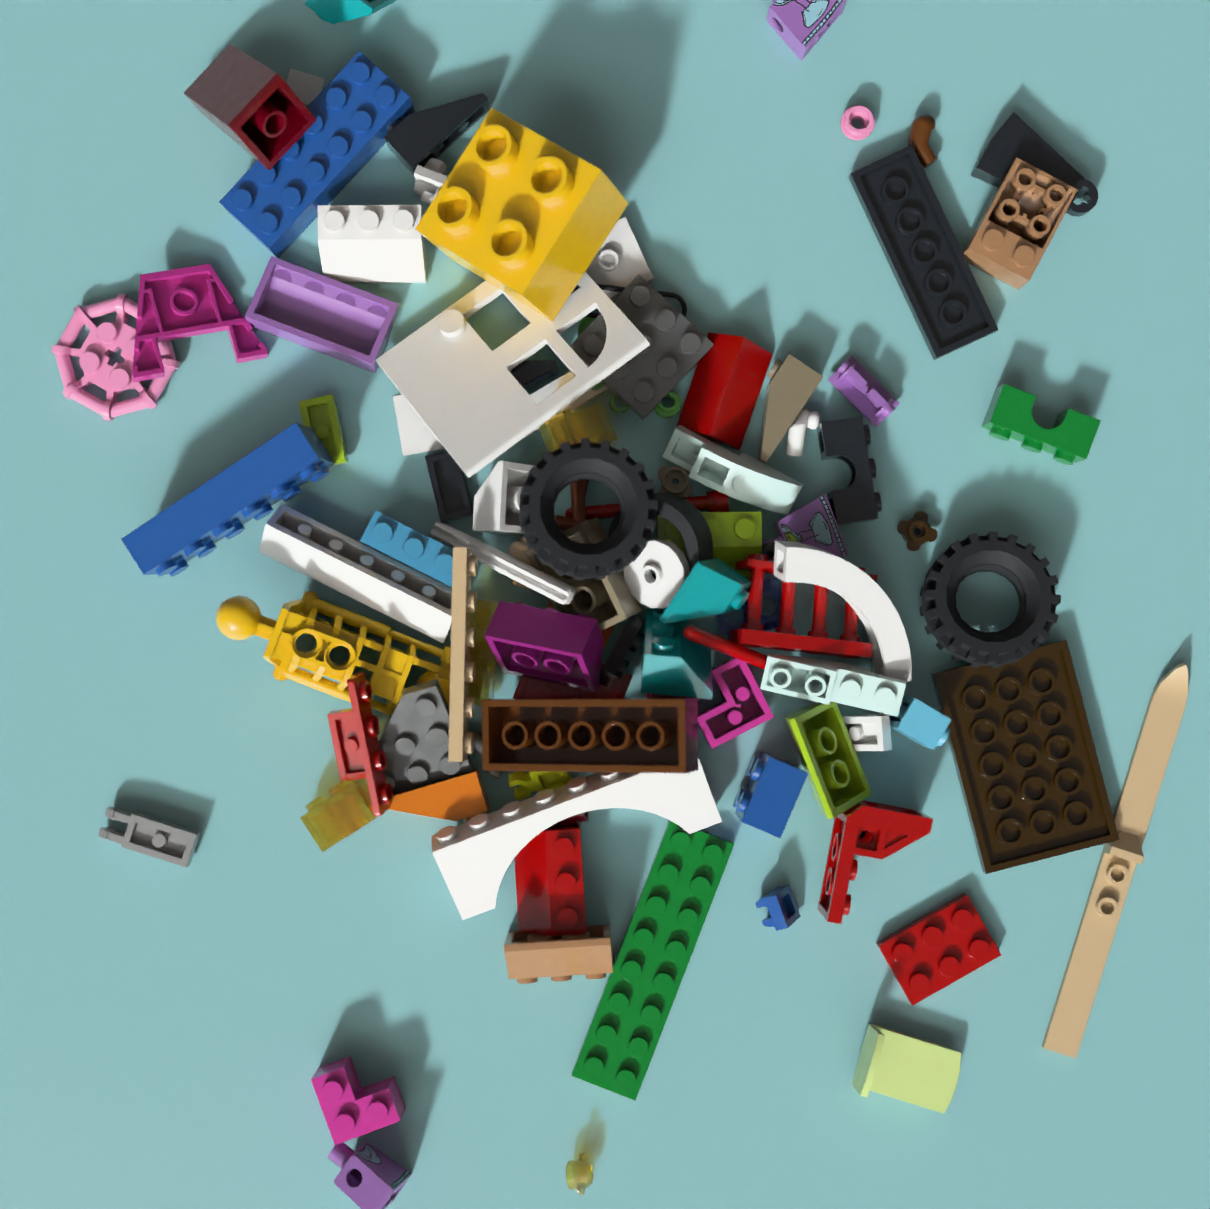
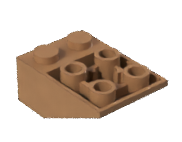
M1016 157L962 251L967 263L1019 290L1030 281L1078 189Z

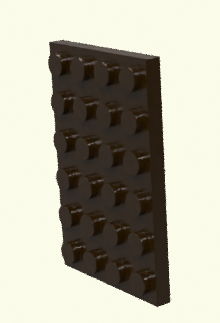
M1067 640L1038 646L1034 651L1017 662L1004 664L999 668L990 669V666L985 665L975 668L967 664L931 674L941 713L952 719L948 725L951 728L948 740L982 871L985 874L1119 840Z

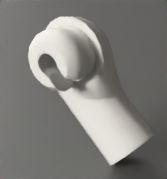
M808 409L800 411L789 428L785 454L802 456L806 428L816 429L818 427L819 413L817 411H808Z

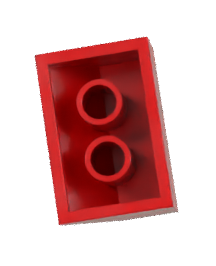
M581 826L548 827L528 842L514 858L519 931L549 936L586 934L587 919Z

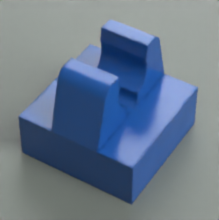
M789 884L777 887L756 902L757 908L767 907L770 913L769 916L762 920L763 925L775 927L776 931L789 928L801 917Z

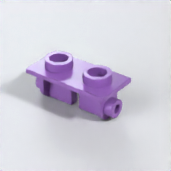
M853 356L828 379L875 428L900 404Z

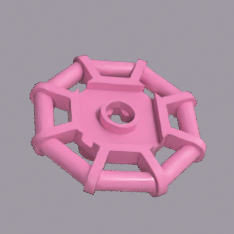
M120 293L117 297L83 307L77 305L73 309L75 313L57 344L52 345L51 353L55 354L64 386L62 392L64 396L102 415L103 419L107 421H113L114 417L157 407L159 397L175 369H179L180 361L176 360L171 340L157 342L165 370V377L153 379L148 390L143 385L145 380L133 382L132 368L136 329L127 325L128 314L137 318L138 303L129 299L127 294ZM117 312L115 322H104L97 326L92 318ZM85 324L90 332L80 349L71 348ZM122 349L121 356L125 358L122 364L116 362L111 366V359L109 358L111 352ZM70 357L80 358L79 364L85 376L78 381L76 380ZM92 384L97 385L107 391L106 400L103 401L85 391V389ZM136 389L140 395L117 402L118 394L123 393L122 391Z

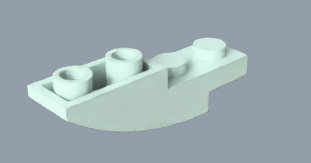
M678 425L675 428L663 455V458L689 471V478L748 504L785 515L790 513L804 485L745 453L738 456L682 425Z
M768 654L760 689L829 705L830 701L898 717L906 680L872 673L870 668L816 658Z

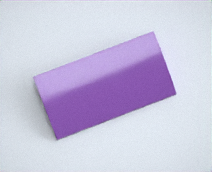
M271 256L245 314V318L254 328L376 373L379 366L376 359L383 355L399 304Z

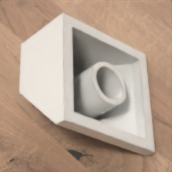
M498 461L474 496L472 531L524 535L523 531H521L519 514L521 489L533 465Z

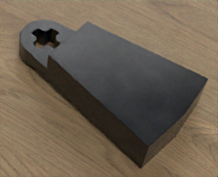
M1014 112L986 145L970 175L999 188L1017 157L1078 189L1076 193L1080 190L1085 193L1083 199L1087 203L1081 202L1079 205H1076L1073 202L1075 200L1074 196L1066 211L1067 214L1076 217L1083 216L1092 210L1098 201V191L1095 185L1076 171Z

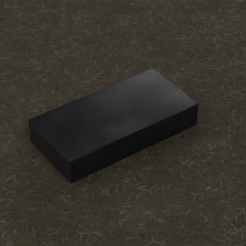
M447 451L425 456L441 523L473 516L472 501L465 473Z

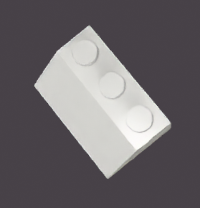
M318 205V245L323 275L345 284L426 283V238L415 230L425 214L422 205Z

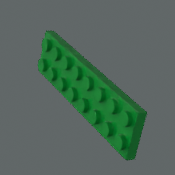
M669 820L614 961L613 973L609 974L571 1076L636 1101L734 847V842L703 830L689 834L679 825Z

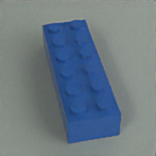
M360 51L308 105L307 109L316 118V122L270 170L256 161L219 201L236 221L277 258L318 217V205H329L386 143L384 137L387 135V130L391 124L398 119L403 120L409 114L415 112L410 96Z
M294 423L121 538L144 575H158L160 577L170 574L171 577L186 570L189 567L187 562L198 555L199 558H202L213 552L217 548L215 543L224 537L231 539L245 530L243 525L254 518L257 521L269 515L273 511L271 506L281 499L286 502L302 492L300 487L310 480L312 483H315L325 478L330 473L328 468L334 465V461L314 429Z

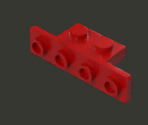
M361 672L356 673L347 680L352 708L331 711L327 714L340 781L367 779L374 816H382L392 804L393 791L391 785L386 783L384 773L386 769V756L379 747L377 737L380 731L377 716L373 715L371 707L373 699L372 686L369 681H366L365 673Z

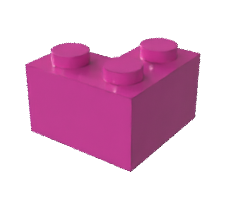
M733 657L712 668V678L724 700L698 713V725L709 746L713 749L774 718V715L746 662Z
M351 1056L319 1067L311 1078L334 1145L401 1121L406 1109L394 1076L362 1088Z

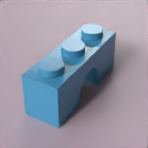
M375 510L360 542L452 587L453 549Z

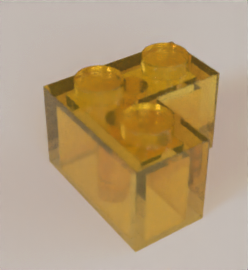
M603 401L571 413L570 408L561 411L539 426L547 451L549 450L550 452L560 448V444L569 441V444L580 443L581 438H590V442L601 444L603 440L611 442V447L616 445L618 441Z
M345 779L328 790L331 795L330 798L326 800L321 795L305 806L309 812L300 817V819L322 852L378 817L373 814L366 779H358L356 781H347Z

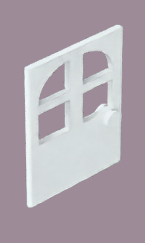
M586 272L576 285L579 289L570 294L553 322L491 283L484 281L376 359L380 368L468 478L650 346L642 333ZM503 293L527 320L529 325L492 351L466 319ZM597 308L606 323V342L599 357L588 367L560 334ZM547 344L575 377L542 402L536 404L509 371Z

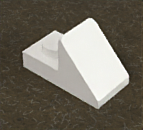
M870 713L842 716L855 751L892 750L889 715Z

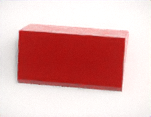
M709 332L707 338L714 345L698 362L677 426L682 425L712 442L739 451L773 354L743 336Z

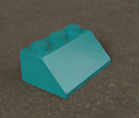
M667 607L646 608L642 643L640 693L712 699L711 648L689 640L684 636L685 627L692 625L688 620L666 624L661 622L659 618Z

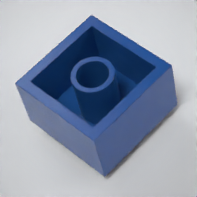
M762 751L759 758L756 756L752 758L746 775L750 776V780L746 789H739L733 807H736L735 814L741 822L781 838L808 773L798 766Z

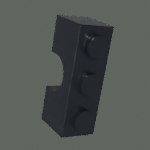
M862 416L820 423L816 429L821 460H842L851 471V480L845 489L833 490L827 494L837 525L843 526L878 519V512L882 511V502L879 492H874L872 479L876 478V465L874 459L868 457L867 445L871 444L868 424L863 425Z

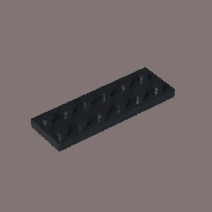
M913 145L850 173L848 178L933 360L939 359L998 331L999 329Z

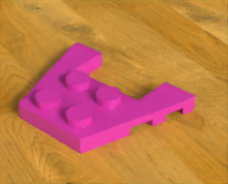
M210 264L140 275L132 368L133 382L165 377V370L157 342L228 331L236 363L267 358V348L263 342L260 343L252 331V326L239 312L233 303L234 299Z

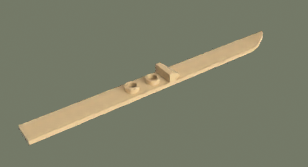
M1185 663L1176 665L1161 678L1151 694L1113 815L1119 840L1104 844L1042 1043L1043 1048L1066 1056L1077 1057L1136 864L1142 865L1144 854L1141 848L1186 707L1188 669Z

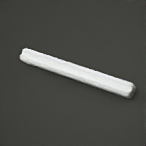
M436 522L433 525L430 535L434 540L452 549L453 547L472 549V556H477L478 562L560 604L569 605L575 595V589L572 586L444 522Z

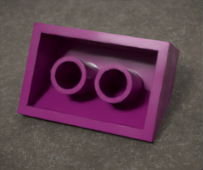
M499 602L484 636L503 673L597 692L600 681L604 638L596 619L585 614L571 615L561 613L553 608L540 609L530 607L522 602Z

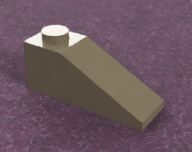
M791 354L787 356L784 362L777 359L767 374V377L772 380L766 388L758 461L764 464L768 461L824 377Z

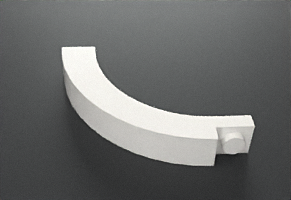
M775 541L773 575L784 582L819 585L839 594L856 612L864 626L869 643L873 644L872 673L912 681V662L906 631L896 608L882 588L858 567L826 550L803 543Z

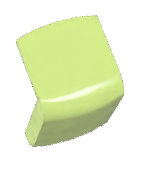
M869 1024L857 1061L852 1086L860 1096L866 1098L869 1091H873L945 1113L957 1086L961 1067V1052L886 1027Z

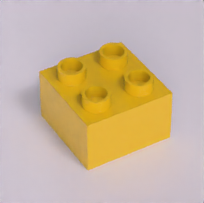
M491 108L415 230L450 259L553 322L629 203L601 169Z

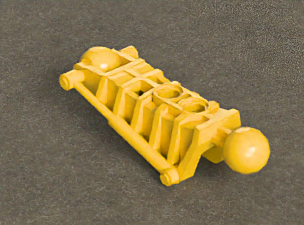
M310 590L304 591L302 599L283 603L277 620L261 615L260 608L255 601L245 596L229 597L217 609V627L226 637L240 641L256 635L269 640L263 658L275 666L272 675L277 680L284 681L290 679L351 703L347 680L353 676L352 673L355 666H359L373 672L369 681L373 694L388 699L387 704L372 699V709L391 716L401 696L411 666L414 664L428 669L427 672L420 676L416 685L437 679L449 706L450 644L445 646L443 650L392 630L391 626L319 599L317 593ZM317 613L332 618V623L317 618ZM342 623L358 628L357 632L341 627ZM305 633L311 634L316 638V646L308 652L301 651L296 646L297 638ZM366 633L374 634L383 639L381 642L367 637ZM392 639L409 645L406 652L391 646ZM363 645L381 652L376 665L359 659ZM335 646H344L349 650V657L344 663L338 664L331 661L329 657L330 651ZM416 648L440 657L441 664L439 665L415 656ZM297 667H301V668H304V669L313 671V673H310V672H308V671L302 670V669L297 668ZM324 675V676H326V677L335 679V680H337L338 682H337V683H336V682H333V681H331V680H328V679H326V678H323L322 676Z

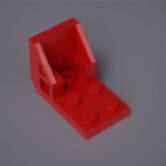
M866 800L859 802L834 818L817 908L826 921L841 924L843 915L849 914L851 906V895L847 894L849 880H855L858 868V861L854 859V854L883 860L931 833L933 818L918 810ZM865 831L864 835L860 837L861 832Z

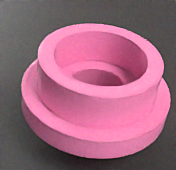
M861 105L849 107L841 117V130L849 139L863 140L874 129V115L868 108ZM858 119L862 122L863 127L856 129L852 126L851 121Z

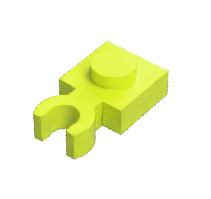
M516 771L508 775V784L510 787L522 785L514 788V795L516 800H523L534 791L540 792L544 789H555L566 785L572 778L569 772L529 771L526 773Z

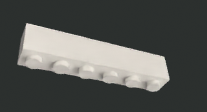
M283 504L280 505L265 524L260 553L441 643L445 642L451 632L452 588Z

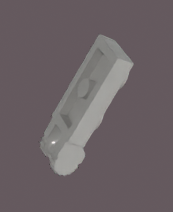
M107 807L105 815L110 819L128 823L127 829L124 833L111 827H101L98 834L99 837L119 843L121 847L183 867L190 866L200 832L136 812L131 813L119 808Z

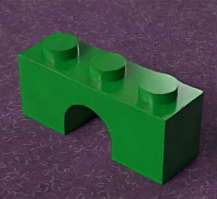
M1003 384L995 389L981 426L990 430L989 435L1004 441H1009V438L1022 442L1021 447L1031 452L1041 453V450L1054 454L1053 459L1067 465H1073L1074 462L1077 463L1087 459L1101 420L1068 408L1058 413L1051 429L1042 428L1032 417V407L1036 395L1007 384Z

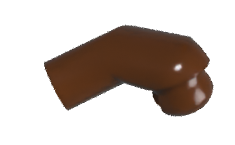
M920 115L914 119L907 141L908 146L913 145L924 168H927L938 159V156L928 144L932 129H935L936 126L934 118L930 115Z

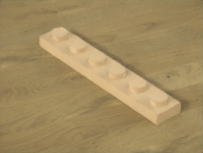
M453 547L448 762H463L468 759V754H472L474 750V733L468 732L469 718H474L475 699L474 697H469V683L475 682L476 674L475 662L470 661V647L476 646V627L471 626V612H476L477 592L471 591L472 577H477L478 558L477 556H472V549L467 547Z

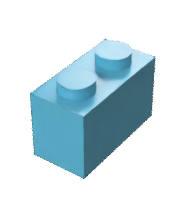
M903 696L898 717L889 715L891 729L918 745L932 750L935 749L936 745L941 746L951 731L948 725L952 719L913 697Z

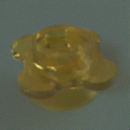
M580 1153L578 1160H569L566 1165L567 1185L571 1190L577 1189L578 1195H584L585 1188L589 1187L593 1182V1168L591 1163H587L585 1153Z

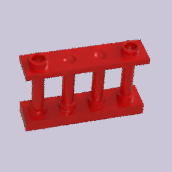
M748 554V559L736 562L735 569L750 571V581L752 583L749 586L746 623H743L742 629L730 631V641L746 647L853 659L872 657L873 644L860 642V636H857L858 616L847 602L845 603L843 635H840L839 640L828 639L829 633L825 632L828 588L815 585L812 628L811 631H808L807 636L796 635V629L793 628L796 582L782 581L779 627H775V632L763 631L764 625H761L760 621L764 573H774V562L769 561V556L763 554ZM858 567L860 570L865 572V568ZM868 574L875 582H877L878 575Z

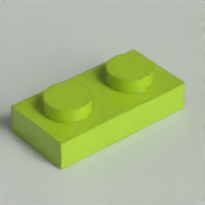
M330 394L299 401L303 425L315 430L316 435L330 453L334 465L348 463L335 396Z

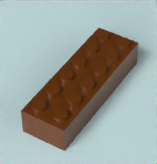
M697 698L482 700V767L484 771L694 772L698 770Z

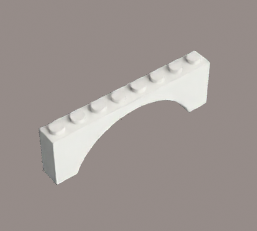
M699 757L698 770L690 773L598 772L587 777L579 776L571 779L566 785L541 790L532 798L521 802H510L495 812L478 814L466 823L440 829L431 836L432 853L462 920L494 909L503 876L520 850L543 830L568 817L597 809L630 808L654 813L669 819L689 834L722 822Z

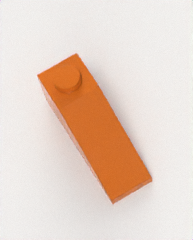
M475 769L470 773L393 794V801L388 810L450 821L463 819L464 823H466L472 817L487 812L490 809V804L480 770Z

